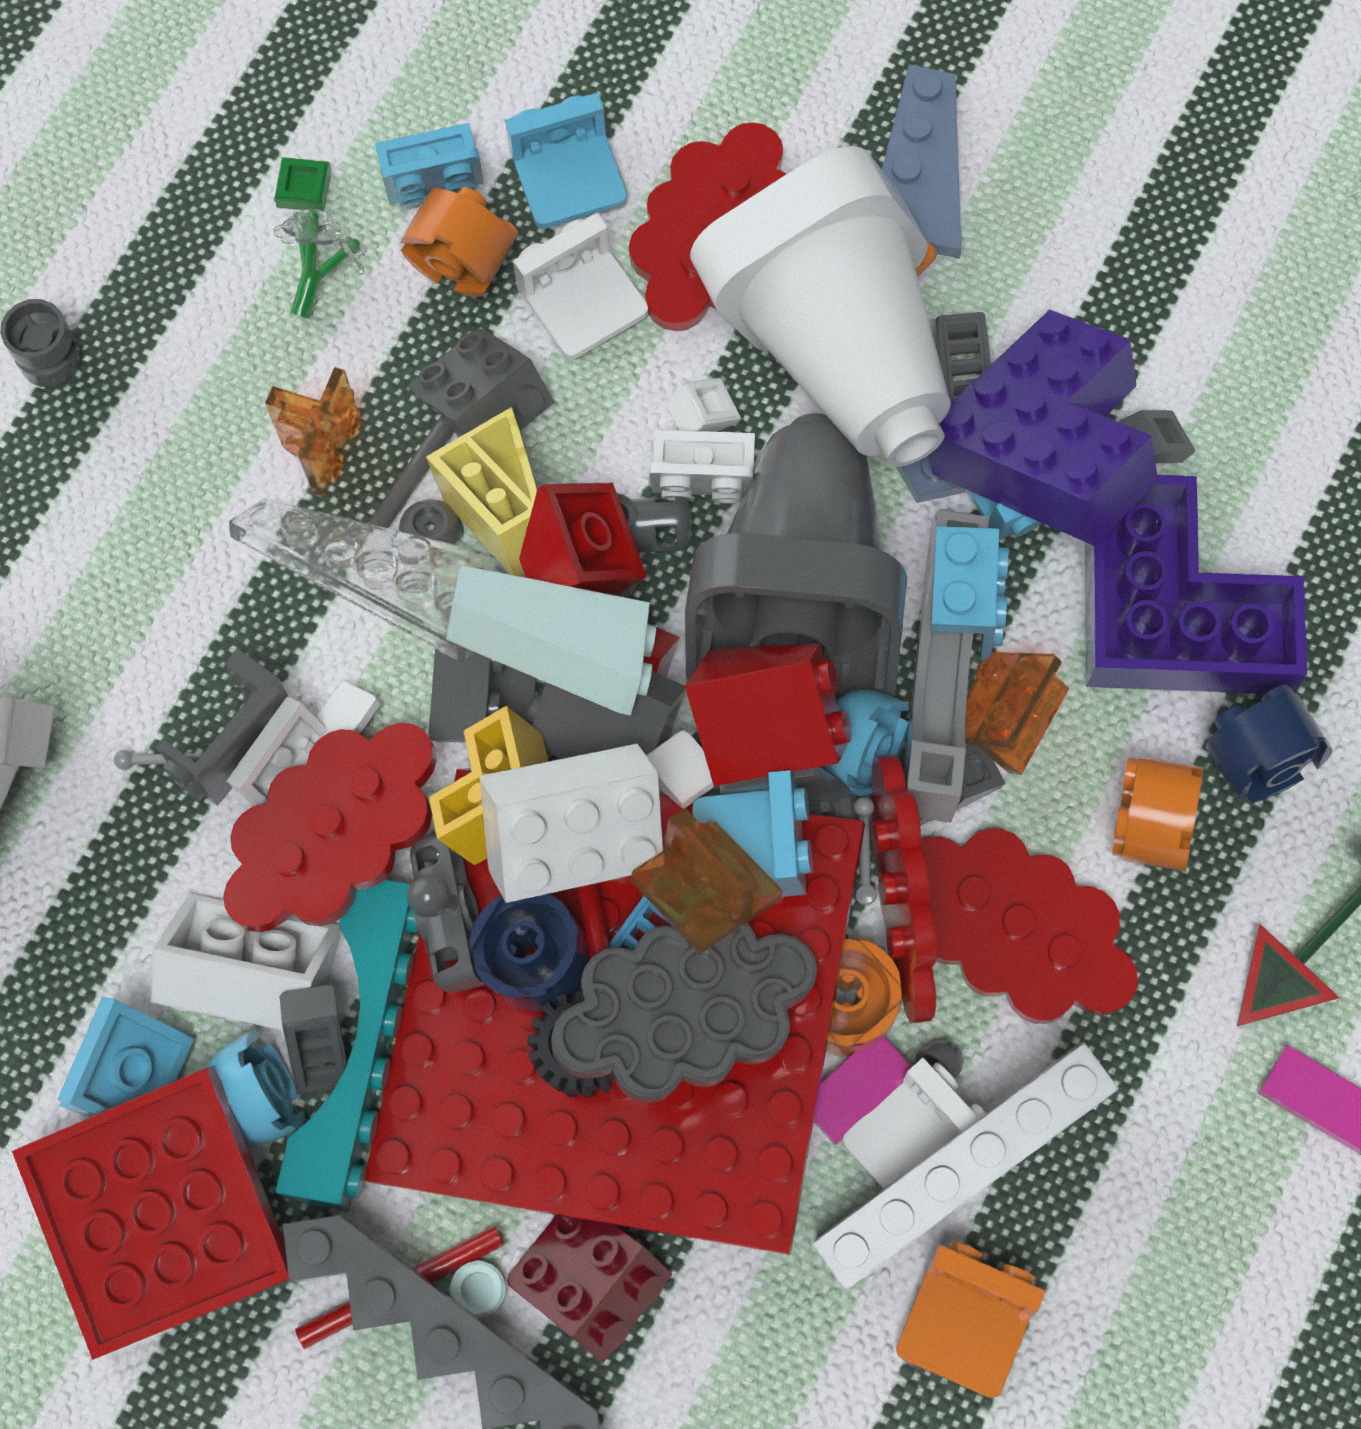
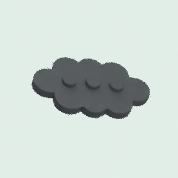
M724 911L705 914L694 922L688 932L670 926L655 927L643 935L635 951L619 947L605 949L590 959L584 967L581 980L583 1002L565 1010L555 1022L551 1038L553 1056L560 1067L572 1076L590 1079L611 1073L614 1081L624 1094L633 1100L646 1103L661 1101L675 1092L682 1080L701 1087L716 1085L726 1079L733 1069L736 1060L748 1064L767 1062L778 1055L787 1041L790 1028L787 1009L805 1000L815 983L817 973L815 957L805 943L793 936L777 934L757 939L755 933L745 920L736 914Z

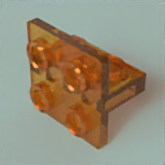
M334 367L320 400L272 386L265 402L281 445L286 451L299 457L312 493L320 496L324 495L329 482L335 483L338 479L343 464L341 452L346 440H352L355 437L361 421V412L358 411L354 399V390L350 387L346 371Z
M993 652L978 668L977 678L967 694L965 717L966 744L976 745L1009 774L1022 775L1070 689L1055 676L1062 661L1055 654Z
M686 808L668 820L663 851L635 868L631 873V882L697 952L706 951L780 901L783 892L770 876L717 822L711 820L707 823H700Z

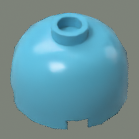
M872 689L851 691L836 699L838 710H845L849 717L852 739L848 743L838 764L822 766L821 768L847 785L852 793L860 797H869L873 795L870 783L872 782V762L874 757L896 755V757H899L908 733L909 722L900 718L901 711H909V706L905 702L886 693Z
M257 1031L248 1032L228 1043L215 1054L208 1067L215 1065L230 1107L247 1145L265 1144L283 1138L303 1126L305 1120L304 1110L294 1115L291 1101L300 1097V1094H296L294 1079L287 1065L271 1043L261 1048L255 1042L261 1036Z

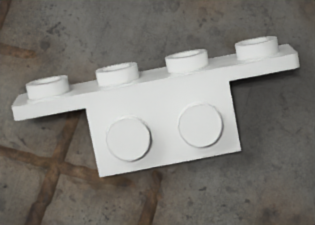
M341 682L317 717H315L301 702L287 696L226 782L253 806L267 803L270 784L277 774L289 767L307 765L310 750L318 739L329 732L344 729L353 730L360 734L379 708L381 702L375 695L347 682ZM229 839V841L225 845V850L232 856L236 857L231 849V842Z

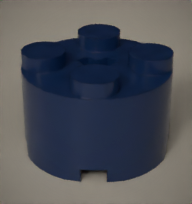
M1288 684L1272 689L1262 697L1260 703L1246 710L1242 705H1238L1221 713L1214 720L1218 730L1208 739L1206 749L1237 801L1242 804L1246 795L1252 803L1288 790L1304 780L1300 771L1306 765L1313 762L1316 769H1319L1333 752L1332 747L1301 697L1294 693Z
M544 894L508 903L501 896L491 901L482 910L471 931L470 950L473 952L475 969L479 977L512 1006L527 1011H543L541 1007L547 1002L552 1006L559 1003L556 996L566 993L572 998L575 995V991L581 989L584 967L590 961L584 927L567 907L553 895ZM529 947L537 949L533 955L528 954L525 956V952Z

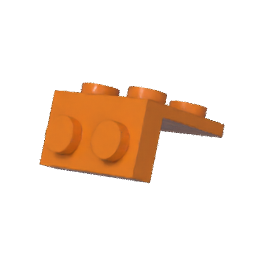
M952 1241L950 1248L939 1245L932 1255L897 1343L896 1353L900 1359L987 1398H995L1001 1394L1030 1317L1038 1312L1046 1291L1034 1286L1036 1277L1020 1268L1004 1264L1002 1271H999L981 1263L983 1254L967 1245Z

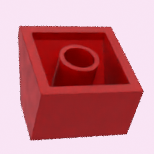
M613 482L544 484L537 488L519 557L526 578L614 596L647 578Z

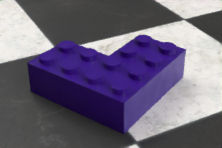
M1049 309L951 402L949 412L939 424L945 435L944 440L937 449L928 455L932 474L1095 546L1158 482L1152 435L1106 417L1137 386L1131 341Z
M1157 475L1158 482L1095 546L1085 542L1086 687L1266 694L1278 686L1288 684L1295 693L1306 678L1307 652L1304 576L1199 572L1197 476Z

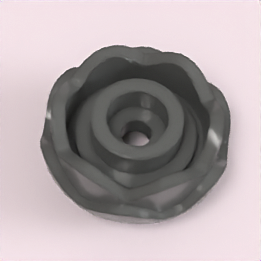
M426 499L416 502L406 509L400 519L399 536L405 549L412 556L429 560L440 559L447 556L454 549L457 541L461 539L462 524L459 517L447 503L436 499ZM431 524L434 526V529L431 531L425 529L427 525Z

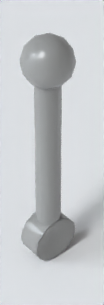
M120 750L114 756V764L120 770H128L133 765L167 763L161 754L133 755L128 750ZM204 752L183 754L196 763Z
M868 797L858 798L854 803V810L859 816V820L865 822L860 852V884L857 885L854 892L857 901L862 905L872 904L877 896L876 890L871 884L869 816L873 813L875 806L874 802Z

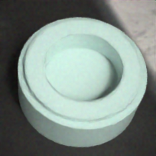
M474 1261L463 1265L456 1271L450 1284V1296L478 1318L483 1319L495 1314L503 1305L506 1297V1283L496 1267L487 1262Z

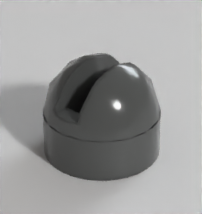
M936 1040L929 1043L917 1053L915 1058V1064L921 1058H924L931 1067L940 1061L954 1079L958 1077L963 1069L964 1060L961 1050H955L951 1046V1042L947 1040Z

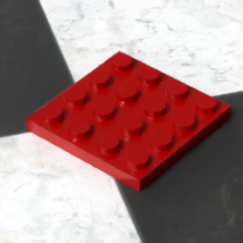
M215 1065L12 1151L92 1360L289 1280L284 1239L230 1107Z

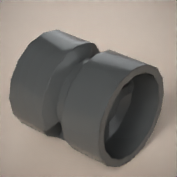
M28 299L17 303L7 311L1 322L0 334L5 347L22 375L30 383L40 387H56L68 382L76 375L81 365L82 352L62 312L53 303L43 299Z

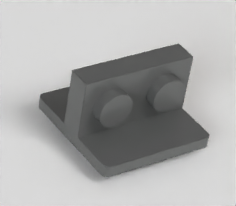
M437 641L435 644L428 732L430 740L466 743L464 730L505 706H508L526 721L527 713L535 698L537 678L453 642Z

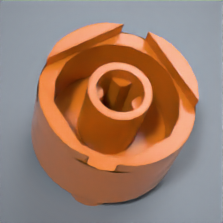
M434 187L425 197L400 242V244H404L401 252L415 269L437 284L441 277L444 276L457 282L453 291L465 296L480 297L485 294L512 248L514 240L518 235V230L510 222L498 218L485 208L487 204L486 199L475 190L462 187L456 193Z
M1139 756V759L1128 757L1123 783L1122 807H1119L1112 855L1122 857V861L1186 872L1204 767Z
M845 939L837 988L843 993L853 989L857 994L854 1006L848 1002L842 1005L836 1001L834 1002L826 1052L838 1057H847L856 1051L867 1049L878 1043L883 1037H886L893 1027L901 1005L902 988L897 966L883 949L872 942L862 939Z

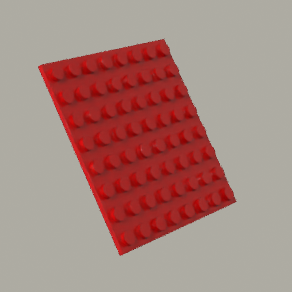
M457 769L454 782L472 771ZM659 795L663 869L597 883L609 943L664 870L668 871L697 894L693 803L683 809L668 796ZM809 814V820L802 821L803 840L810 841L813 859V872L805 874L807 894L707 904L710 909L708 913L724 911L738 915L749 924L757 939L770 935L784 934L796 937L805 943L815 957L817 966L815 983L805 1000L787 1009L790 1028L787 1041L778 1055L767 1062L748 1064L736 1060L733 1069L726 1079L713 1086L701 1087L682 1080L675 1092L661 1101L646 1103L633 1100L620 1090L614 1079L610 1082L613 1089L606 1093L597 1090L595 1091L596 1097L586 1099L581 1094H577V1098L567 1096L562 1091L558 1092L536 1072L537 1068L530 1062L528 1053H532V1048L527 1045V1035H534L535 1029L530 1024L534 1016L541 1020L546 1013L544 1011H527L514 1007L501 998L488 985L461 992H445L440 990L432 976L427 944L419 934L412 975L402 1009L400 1028L396 1036L390 1062L389 1077L378 1115L377 1130L366 1168L365 1182L791 1255L865 822ZM464 858L468 884L474 893L480 914L491 901L502 895L489 872L488 858L476 865H473ZM576 888L549 893L560 900L583 925ZM669 895L662 902L680 918L686 911L682 905ZM654 912L648 918V921L656 927H672ZM639 930L634 938L640 941L645 933ZM529 947L525 952V956L528 954L533 955L537 949ZM458 960L443 962L444 968L453 967Z

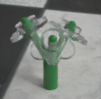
M317 209L298 211L293 213L283 224L277 225L273 229L274 236L281 238L282 243L292 244L297 242L300 248L302 273L290 312L292 314L309 319L320 280L343 260L346 259L361 275L366 272L359 260L365 255L359 247V240L352 239L346 232L338 237L337 235L341 233V225L332 221V216L327 212ZM333 243L339 251L315 270L317 244L330 245Z

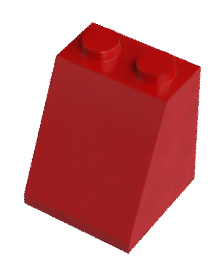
M820 643L709 650L684 685L713 786L768 777L769 772L788 770L795 772L838 764L848 743L852 739L849 717L845 710H838L834 692L838 689L836 669L831 659H824Z

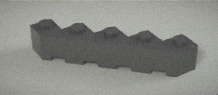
M338 1215L283 1224L289 1282H301L346 1274L353 1331L410 1322L418 1380L475 1371L482 1429L539 1420L541 1429H601L598 1408L555 1377L550 1371L501 1336L487 1323L466 1309L454 1298H451L347 1217Z

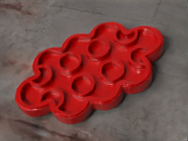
M756 122L742 123L727 133L720 146L710 142L699 141L681 147L671 161V180L656 186L649 194L646 203L648 222L640 225L631 235L629 257L631 266L637 275L649 281L645 292L648 315L661 328L671 331L688 330L700 323L709 307L716 309L690 258L691 248L695 240L714 221L787 175L780 170L783 160L782 141L777 133L767 125Z
M396 723L386 726L370 740H367L364 736L353 730L340 729L332 731L318 739L309 752L307 765L289 767L276 775L269 787L267 803L249 808L240 815L232 828L230 836L231 849L242 865L227 881L223 899L227 913L237 925L247 931L261 933L275 929L292 914L307 925L321 927L333 924L345 916L350 909L356 890L376 887L387 879L393 870L395 851L409 848L423 838L430 827L432 819L431 805L420 788L433 774L437 755L435 746L424 730L414 724Z
M896 755L876 756L872 762V790L875 809L872 814L871 834L874 858L878 870L879 900L886 925L887 951L900 974L903 1006L909 1022H929L936 1013V989L933 967L937 960V935L934 916L929 904V873L921 848L919 812L915 797L906 788L904 771L899 758Z
M988 828L980 831L969 839L964 847L943 837H926L921 839V848L929 873V904L934 916L937 935L936 962L944 965L959 964L962 977L966 985L973 992L985 997L1006 995L1011 1009L1020 1018L1034 1024H1049L1061 1019L1073 1004L1093 1015H1111L1122 1010L1130 1002L1138 986L1137 970L1132 959L1120 948L1112 944L1120 928V912L1114 900L1108 894L1092 886H1076L1070 867L1065 862L1052 855L1029 856L1024 843L1014 833L1004 829Z

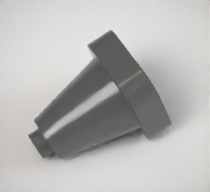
M812 413L802 415L796 418L791 425L781 428L770 437L753 474V480L750 481L727 534L708 539L696 549L693 556L685 607L687 681L709 650L820 643L824 659H831L836 669L838 689L834 692L835 699L851 691L872 689L895 697L907 575L900 562L883 551L867 455L859 453L825 414Z

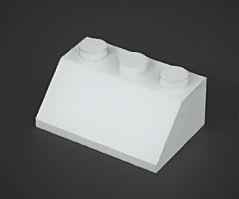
M189 893L153 948L151 1002L170 1006L179 1011H194L222 1017L230 1022H245L269 1027L284 1033L280 1009L281 993L328 985L341 936V929L339 924L334 923L321 927L307 925L294 915H291L284 923L273 930L261 933L251 932L237 925L231 919L225 909L224 900Z

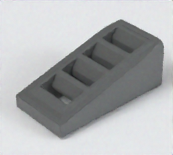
M983 312L942 315L935 319L933 337L951 402L955 399V394H961L975 380L953 381L952 376L978 373L979 377L991 365L986 319ZM975 353L976 358L951 360L950 355Z
M323 985L281 993L282 1027L296 1094L334 1089L347 1066L334 987L332 985ZM335 1062L333 1065L304 1069V1066Z

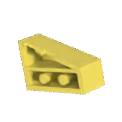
M510 407L426 456L443 501L454 510L462 522L511 575L521 576L524 574L519 557L538 485L513 409Z

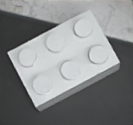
M638 744L479 776L488 868L506 903L664 868L658 772Z

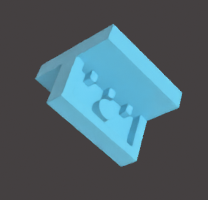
M102 996L57 1100L61 1101L59 1106L75 1113L92 1117L177 1081L195 1038L116 999Z

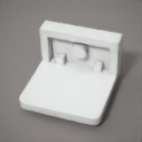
M597 212L584 220L576 219L562 229L560 234L543 244L535 243L521 252L517 259L513 260L518 291L562 354L568 359H576L643 320L648 315L646 301L609 251L608 227Z
M654 429L653 463H650L649 468L652 493H661V499L667 501H675L676 497L690 501L692 494L712 495V501L717 503H740L750 481L753 480L755 433Z
M921 1058L906 1072L903 1083L844 1134L843 1146L881 1189H884L987 1113L975 1103L970 1108L955 1092L959 1087L958 1083L942 1065L935 1063L931 1067L924 1058Z

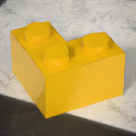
M508 706L501 708L464 730L472 772L429 797L437 839L473 865L487 859L479 776L549 762L542 734Z

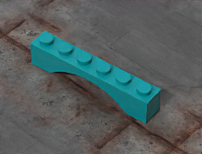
M385 880L376 887L356 890L352 906L345 916L339 920V927L350 947L358 975L360 1011L357 1034L347 1066L331 1095L309 1121L288 1137L276 1193L285 1199L349 1211L352 1198L359 1199L362 1194L366 1167L360 1165L364 1144L371 1145L376 1134L378 1112L372 1111L376 1091H384L388 1081L390 1059L384 1058L388 1038H396L400 1028L402 1007L396 1005L400 985L407 986L412 975L414 956L408 953L412 933L419 934L413 910L407 902V890L410 884Z

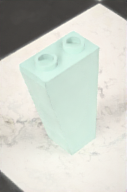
M460 565L446 640L610 710L631 716L636 695L646 696L652 664L643 663V657L651 656L656 626L647 624L649 602Z

